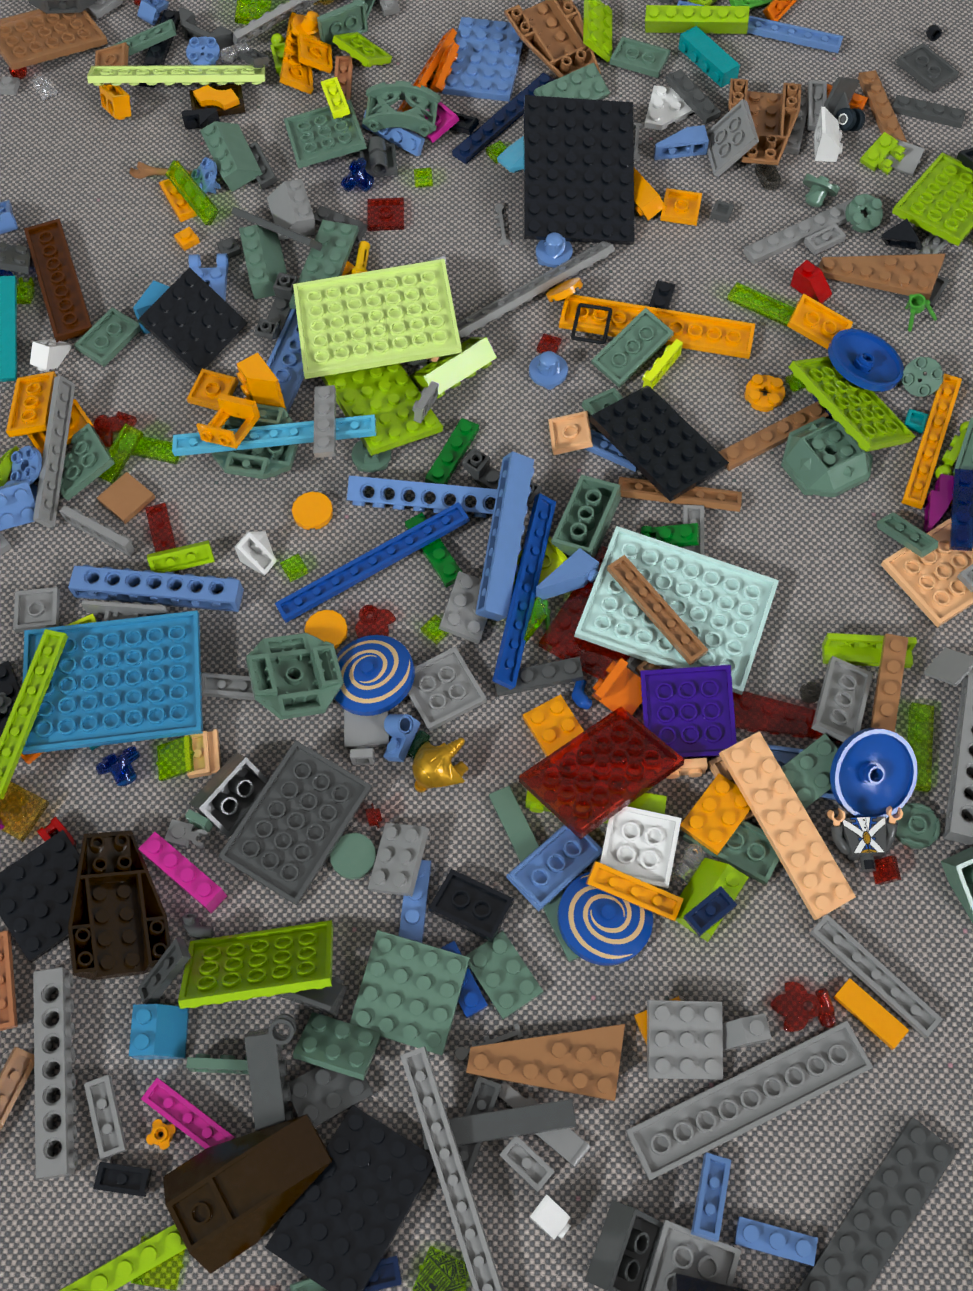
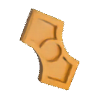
M206 85L193 91V95L201 107L213 105L225 111L240 104L239 98L232 89L216 90Z

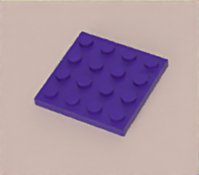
M731 665L640 671L646 760L720 756L719 753L737 743Z

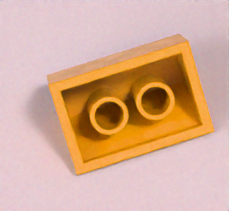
M258 352L237 363L239 372L236 374L242 383L240 387L246 396L244 399L256 401L257 404L282 407L286 410L279 380Z

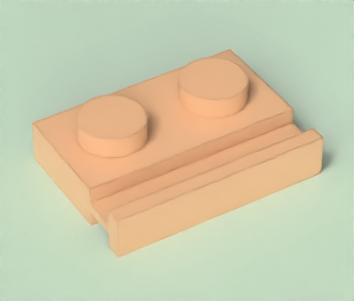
M213 729V731L209 732L203 731L201 734L185 735L187 776L189 779L217 773L221 769L218 730Z

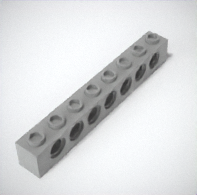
M973 668L970 670V674L966 675L962 680L943 839L967 845L973 844V778L967 775V772L973 774V756L969 753V751L973 752ZM964 793H968L972 800L966 798ZM961 814L967 815L970 821L964 820Z
M63 967L33 972L36 1179L41 1180L75 1175V1168L78 1165V1156L74 1152L77 1128L73 1124V1114H76L77 1110L76 1100L73 1099L76 1077L72 1073V1063L75 1062V1050L72 1047V1037L75 1035V1028L73 1022H71L74 1001L70 993L74 980L70 971ZM58 990V997L54 1001H51L50 998L52 993ZM59 1014L58 1023L51 1026L52 1018ZM59 1039V1047L55 1051H52V1043L55 1040ZM59 1064L60 1072L53 1077L52 1069ZM57 1090H60V1099L57 1102L53 1103V1094ZM57 1116H60L61 1124L57 1129H54L53 1121ZM60 1142L62 1150L57 1156H54L53 1148Z

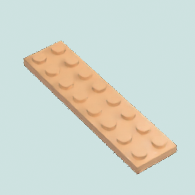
M760 731L719 753L720 757L813 919L817 920L856 897Z

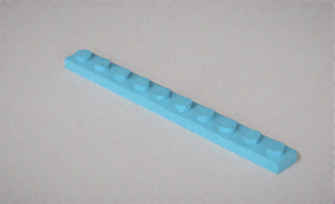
M375 414L336 418V440L376 436ZM314 421L252 427L237 449L202 441L199 432L173 435L172 452L174 456L312 443L314 442ZM239 428L227 430L233 431L235 434Z

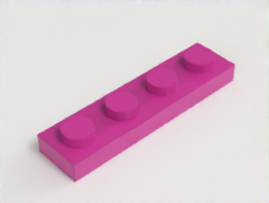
M159 1078L155 1079L141 1098L142 1101L204 1149L236 1138Z

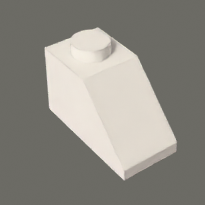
M55 339L33 341L30 364L44 372H49V369L58 368L72 348V344L64 341L57 343Z
M547 1194L529 1217L553 1240L557 1236L562 1239L571 1227L567 1223L571 1217Z

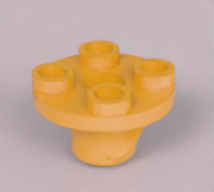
M308 11L306 15H295L291 21L292 34L298 37L299 33L321 41L317 17L320 15L314 11Z

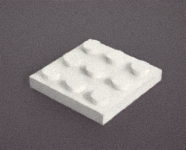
M612 803L600 863L650 885L668 889L682 818Z

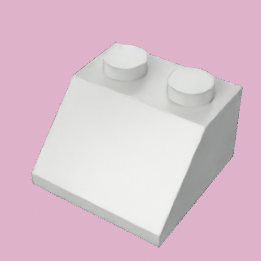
M821 107L814 132L815 161L836 162L838 155L842 154L843 143H840L842 130H839V121L826 107Z

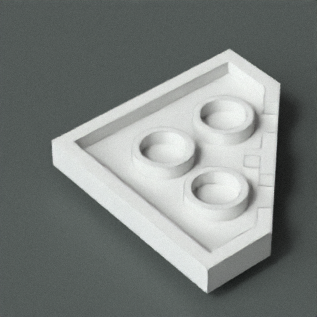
M654 85L644 128L662 131L673 122L678 123L686 119L694 111L672 88Z

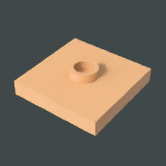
M587 411L548 419L553 455L593 447Z

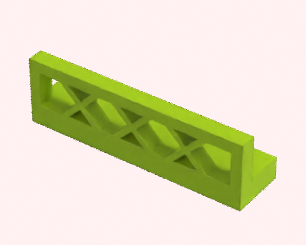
M827 633L822 643L823 664H828L830 658L834 656L853 665L879 666L884 636ZM908 637L904 668H911L913 665L912 650L917 644L916 637Z

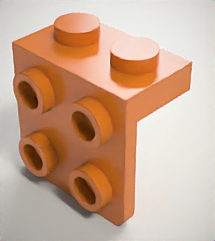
M620 658L617 662L613 660L606 669L608 674L604 679L599 678L592 688L595 691L591 696L622 720L627 721L642 703L641 678L626 667L628 662Z

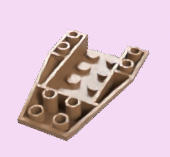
M545 0L525 10H522L518 4L504 11L505 16L520 39L558 78L593 62L601 75L594 52L583 43L584 23L580 12L572 0Z
M731 78L728 109L730 111L742 99L747 101L759 142L741 157V162L779 165L800 112L801 84L784 83L781 94L748 91V80Z

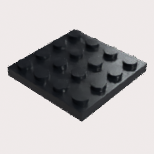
M190 267L138 319L141 325L197 376L201 369H205L248 323Z
M63 830L0 872V917L31 963L69 937L68 923L80 854Z

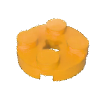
M755 374L746 385L744 393L746 401L748 400L751 403V407L755 410L762 412L772 411L783 403L785 397L782 379L770 375ZM761 391H767V396H764Z

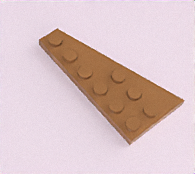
M946 254L822 257L818 268L822 270L827 279L907 296L910 294H922L926 300H929Z
M625 1024L470 1047L466 1074L615 1101Z

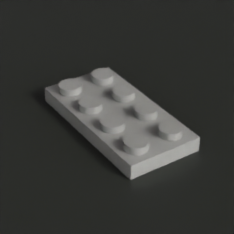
M832 656L828 661L811 729L841 742H844L851 735L860 731L873 673Z

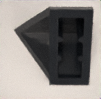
M908 219L889 229L881 237L886 246L922 250L923 248Z

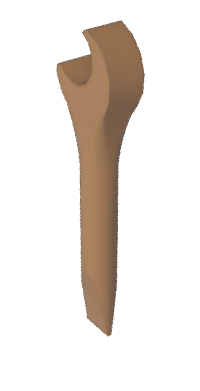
M142 162L137 163L138 169L131 167L129 172L131 176L138 179L153 175L191 177L192 171L155 168Z

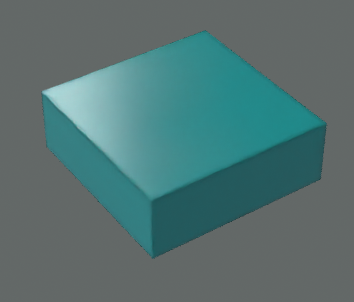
M909 408L904 424L909 430L922 434L929 414Z

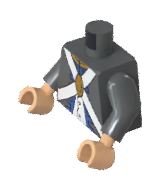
M891 806L887 807L886 814L889 816L888 820H886V816L845 818V812L838 808V816L834 818V812L829 810L827 815L833 821L831 823L832 842L842 854L846 855L847 860H860L862 872L876 871L874 860L881 859L890 850L896 837L898 827L896 820H900L903 816V811L900 807H898L896 815H891Z

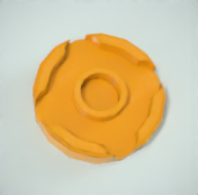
M579 277L564 281L546 293L549 302H553V299L555 301L565 299L576 292L575 288L581 289L583 283Z
M320 492L304 493L293 503L292 514L294 521L303 529H321L332 519V503L326 495Z
M322 610L310 616L304 631L324 642L327 641L334 644L336 649L347 638L348 628L341 614L334 610Z

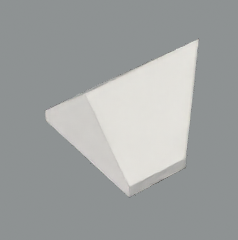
M266 531L247 532L235 545L240 562L263 576L277 562Z

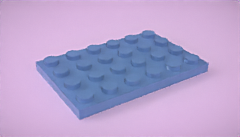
M461 17L455 43L459 45L458 57L451 65L452 71L445 80L446 85L442 94L509 102L524 42L520 39L510 22Z

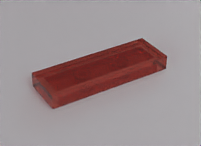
M166 503L146 507L145 510L155 552L177 548Z

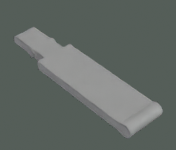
M501 1081L502 1088L499 1098L509 1108L513 1109L539 1104L531 1096L525 1099L518 1090L513 1089L505 1081ZM570 1128L535 1134L575 1168L591 1147Z

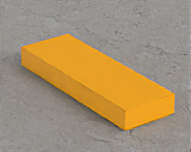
M175 176L159 182L160 188L180 222L197 216L194 207Z
M850 978L833 996L836 1001L892 1050L895 1049L909 1031L908 1028Z

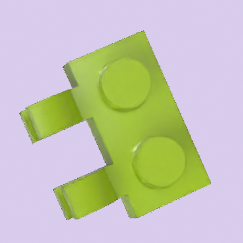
M884 132L860 158V163L872 171L879 168L888 175L893 169L891 167L893 161L886 158L891 155L900 162L905 157L903 152L906 148L898 145V140Z

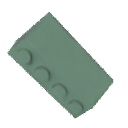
M214 121L200 130L223 180L232 192L254 180L256 176L263 174L238 124Z
M259 225L239 228L254 300L275 296L273 286L279 272L287 274L277 233Z
M581 474L551 543L568 557L581 548L595 559L621 500L620 485Z

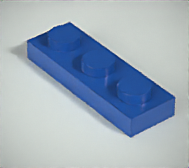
M455 941L441 947V949L461 954ZM467 968L458 1001L466 1019L488 1007L469 968Z

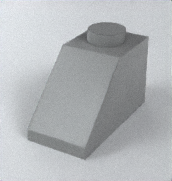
M765 1013L739 1018L722 1024L723 1051L764 1044L772 1039Z

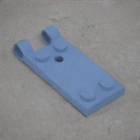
M227 253L217 254V267L201 268L200 255L189 254V267L206 283H210L209 286L226 301L229 267Z

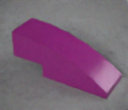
M940 474L934 490L930 491L925 500L923 532L927 533L934 529L942 519L953 498L957 476Z

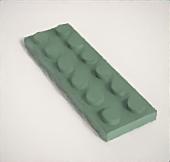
M322 220L315 241L322 243V249L319 251L311 247L297 283L342 276L359 232L358 226ZM294 292L289 302L291 309H296Z

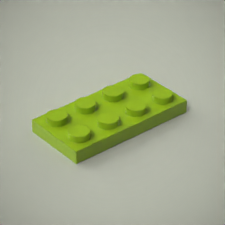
M584 0L583 43L606 62H609L612 56V10L600 0Z

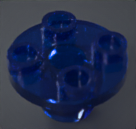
M364 158L351 162L348 168L350 172L348 176L343 178L340 184L346 192H350L355 186L367 192L373 186L374 177L366 172L367 161Z
M135 746L124 749L120 755L116 756L115 753H112L102 758L103 761L95 765L97 774L102 775L111 772L116 785L119 787L133 783L137 779V775L131 762L140 757V752Z

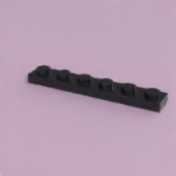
M164 10L159 24L172 19L177 31L180 23L179 11ZM174 36L149 47L142 66L164 65ZM140 83L138 86L155 88L156 85Z

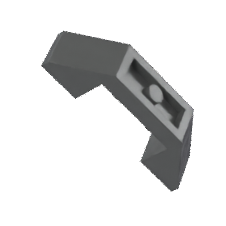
M28 0L31 5L46 14L81 13L97 1Z
M182 7L179 8L181 27L186 40L189 41L192 37H214L220 50L236 47L233 43V32L219 26L212 33L197 27L193 12Z
M279 272L273 286L276 298L267 319L260 318L254 336L271 340L280 336L291 312L289 302L294 292L293 284H296L298 280L297 276Z
M473 448L462 461V465L478 485L483 488L497 489L500 472L490 466L489 456ZM532 481L530 482L531 493L527 504H532L535 496L542 490L541 486Z

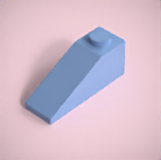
M705 125L686 127L656 143L654 160L706 155L709 139Z
M579 548L536 586V599L545 600L585 587L589 582L596 580L599 562Z

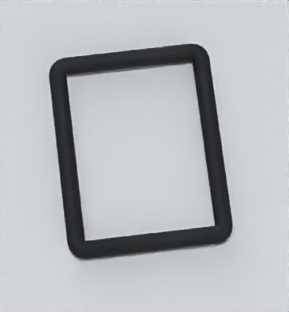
M584 303L578 304L571 339L605 344L612 316V308ZM581 307L609 311L603 340L575 336Z

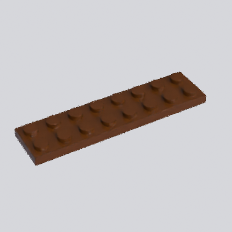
M60 219L24 228L56 342L84 335L92 327V323Z

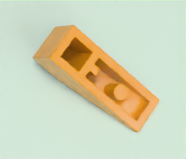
M634 167V203L636 204L634 209L640 217L644 215L649 221L666 206L660 195Z

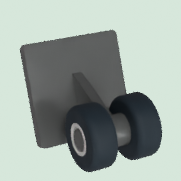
M838 77L833 83L830 95L824 103V107L831 114L835 115V118L839 121V130L858 131L865 123L864 112L861 109H851L849 106L860 82L858 79Z

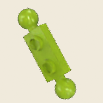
M275 33L271 37L272 45L270 47L276 73L280 77L285 42L281 34Z
M965 421L960 425V436H954L949 445L953 447L952 450L947 449L942 458V461L945 462L944 465H940L935 471L937 479L940 474L952 476L951 468L960 453L970 421Z

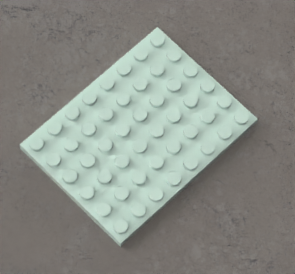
M616 526L574 637L666 669L731 665L733 692L742 695L779 580ZM625 555L708 649L707 654L692 665H689L607 571L608 565Z

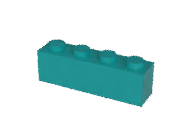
M695 26L680 34L678 49L721 88L729 84L731 78L738 79L740 64L700 28Z

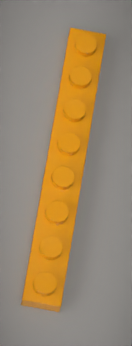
M944 373L943 382L935 393L901 501L902 504L922 509L961 385V378Z

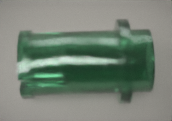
M419 730L415 734L407 755L414 759L419 748L427 741L430 743V735Z

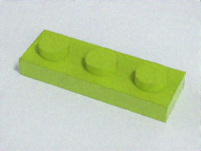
M209 540L147 554L150 569L155 573L173 572L215 562Z

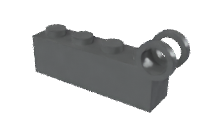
M280 1014L275 1017L269 1029L248 1031L244 1037L255 1132L293 1119V1113L288 1111L287 1102L290 1101L289 1085L285 1086L284 1076H287V1062L282 1060L281 1056L284 1044L291 1041L297 1029L296 1020L289 1014ZM276 1024H286L290 1029V1033L288 1035L279 1034L276 1031Z

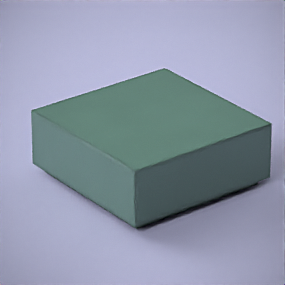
M190 809L185 815L190 824L207 831V833L211 831L213 825L208 818Z

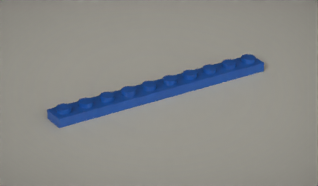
M541 493L537 494L534 498L492 680L510 690L516 687L536 597V586L539 583L556 501Z
M458 502L279 600L275 605L285 623L470 522L469 517Z

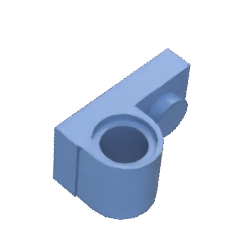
M141 0L137 16L154 26L159 19L160 13L167 9L169 2L166 0Z
M10 201L0 202V235L18 230Z
M389 714L385 718L384 728L392 738L387 745L383 757L388 761L404 762L421 723L409 714Z

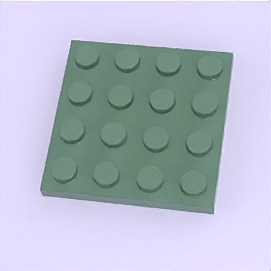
M351 99L346 100L350 114L342 118L333 119L329 106L284 118L298 169L367 149Z
M377 930L350 1024L379 1032L381 1037L416 1048L425 1046L427 1051L443 1055L471 957Z

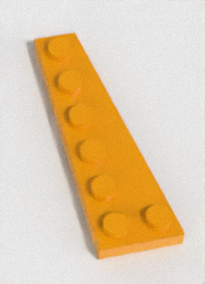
M291 12L279 82L296 88L301 92L311 94L314 90L312 67L298 62V37L294 36L291 32V21L298 14Z

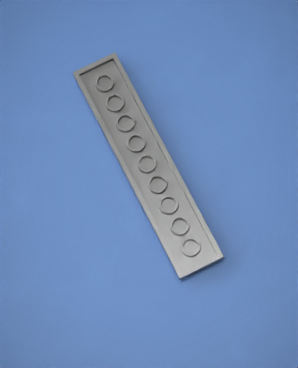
M845 1021L625 1132L650 1181L872 1069L873 1066L848 1021Z

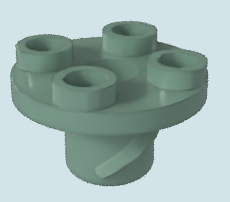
M806 174L803 180V184L810 188L808 194L804 197H806L805 202L811 207H821L824 205L823 202L826 195L837 196L840 190L838 185L830 184L829 179L824 176L816 178L811 174Z

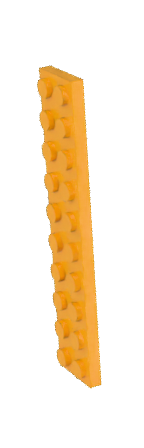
M574 294L565 298L559 321V328L572 330L578 304L584 303L612 308V316L607 336L616 337L642 310L647 308L674 332V335L664 345H672L678 339L683 342L682 348L745 359L750 358L755 330L754 323ZM581 307L576 331L604 335L609 311Z

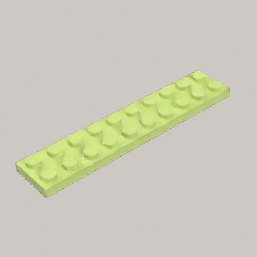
M252 65L91 66L87 79L88 83H93L95 86H102L104 83H111L113 86H119L122 83H129L132 86L139 85L140 83H146L147 85H156L157 83H164L165 85H174L175 83L191 85L194 82H199L200 85H208L210 82H217L218 85H225L227 82H234L236 85L252 82V84L259 85L265 82L266 68L265 65L263 68H254Z

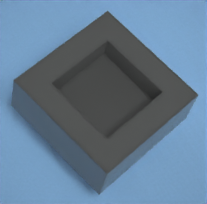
M716 200L710 218L728 223L734 205Z
M234 236L217 242L220 253H227L228 259L242 254Z

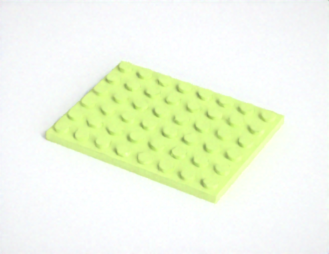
M445 259L293 284L305 379L462 353Z

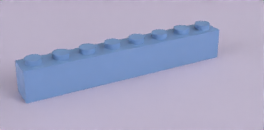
M513 451L502 459L475 613L495 621L505 619L508 615L514 589V577L518 571L517 560L521 552V536L525 530L523 525L524 518L528 512L527 500L531 493L530 482L535 470L533 467L534 459Z

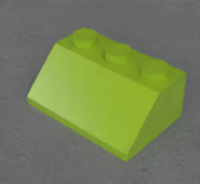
M704 858L679 896L683 898V902L676 921L697 935L683 918L684 915L720 886L735 900L749 877L727 863ZM722 919L700 937L708 942Z

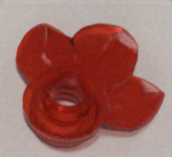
M99 415L94 421V429L105 447L112 448L113 432L120 431L123 425L115 416Z
M365 605L359 611V621L355 626L356 635L358 638L370 635L389 636L387 625L395 622L396 618L387 609H378L373 605ZM368 614L373 615L371 618H366Z
M785 982L786 994H781L774 998L770 1005L777 1013L786 1016L784 1031H800L806 1027L809 1019L819 1015L821 1004L819 999L813 994H808L800 983ZM805 1002L813 1004L811 1010L804 1009L803 1005Z

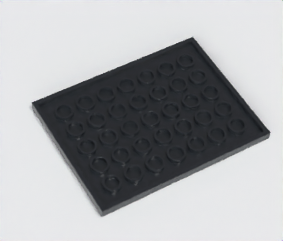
M524 96V239L546 240L548 234L556 232L565 237L566 241L600 243L605 241L611 244H634L633 102Z

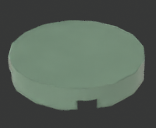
M909 803L901 808L903 816L900 820H896L898 822L896 838L903 845L913 849H923L929 847L938 839L941 832V824L939 818L936 817L930 807L921 803Z
M359 833L343 835L330 853V862L335 872L342 878L350 880L361 879L373 869L376 859V849L372 841Z

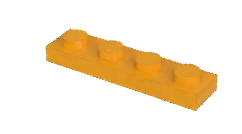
M594 861L586 881L587 885L671 921H676L683 902L681 897L597 861Z

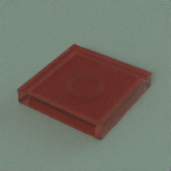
M404 197L368 199V231L404 230Z

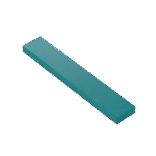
M0 276V382L16 381L17 279L15 276Z

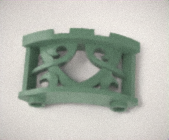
M396 81L395 84L382 82L366 89L368 102L366 115L362 123L373 132L385 128L399 127L415 131L426 137L436 130L437 105L441 100V96L433 90L422 85L421 88L413 86L411 82ZM398 100H406L412 109L400 112L390 106Z

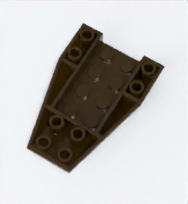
M132 830L83 835L68 923L73 976L99 980L145 974L152 970L171 945L166 912L143 856L138 849L139 847Z
M308 1114L206 1148L163 1177L165 1205L189 1254L211 1274L257 1244L333 1160Z

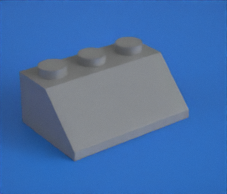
M302 179L284 181L267 197L273 222L303 236L315 235V218ZM277 233L279 240L289 239L288 237Z

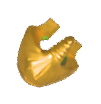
M458 738L447 745L444 742L440 746H433L427 741L419 748L412 765L414 778L416 779L414 785L416 791L425 792L428 788L445 787L465 782L462 776L469 768L462 761L454 767L451 763L452 757L464 745V738Z

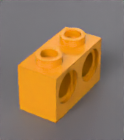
M111 83L99 86L101 106L117 120H123L125 117L131 116L130 97L127 92L120 86H113Z

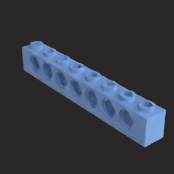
M349 475L347 500L353 501L352 505L365 506V502L373 503L372 507L385 508V504L393 505V509L405 510V506L413 507V511L425 512V508L433 509V513H440L451 507L446 504V497L449 494H453L456 497L455 504L459 502L465 512H473L474 517L486 518V514H493L494 509L489 510L487 508L486 502L489 498L496 499L497 489ZM371 486L374 489V495L371 498H367L365 490ZM392 488L395 496L393 499L388 500L385 497V492ZM409 490L415 493V499L411 502H408L405 498V494ZM429 492H433L436 497L432 504H428L425 500ZM469 496H474L477 500L476 505L472 508L466 505V499Z
M90 565L74 566L68 586L75 598L162 604L165 606L239 612L244 590L240 580L233 577L225 579L216 578L211 575L202 577L193 574L179 575L172 572L155 573L151 570L134 571L129 568L121 570L107 566L97 568Z

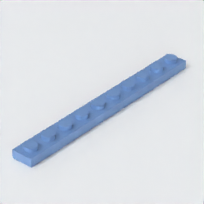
M679 0L677 4L688 6H704ZM749 15L747 34L839 53L843 40L841 35Z

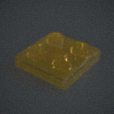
M10 781L3 800L0 799V818L5 826L1 831L23 842L50 803Z

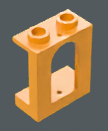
M220 394L217 398L220 407L219 411L208 425L197 423L196 426L202 441L237 449L260 418L256 401ZM230 416L246 419L235 434L233 431L221 429Z

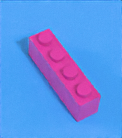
M156 832L138 848L147 859L210 913L227 897L221 887Z

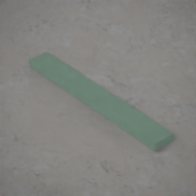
M507 786L489 794V799L521 863L539 845L510 786ZM560 892L542 909L570 963L580 957L567 946L559 930L557 914L563 895Z

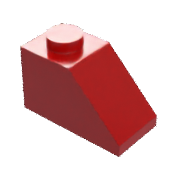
M806 260L794 270L790 286L798 292L804 293L821 304L832 296L831 289L822 270L810 261Z

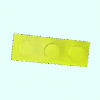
M334 77L321 81L320 83L333 119L349 115L350 110L338 78Z
M676 339L672 345L669 344L666 347L662 357H658L650 371L647 370L643 375V387L648 385L652 389L681 355L683 342Z

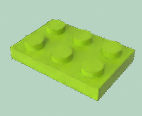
M358 32L333 36L332 42L339 49L349 53L352 58L362 62V65L365 67L382 66L383 64L391 63L392 56Z

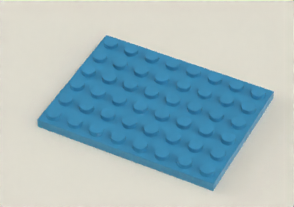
M197 610L24 630L23 681L45 629L66 633L68 639L22 751L23 755L203 733L200 620Z

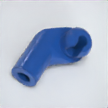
M576 681L572 692V700L579 708L588 710L593 702L584 692L587 681Z

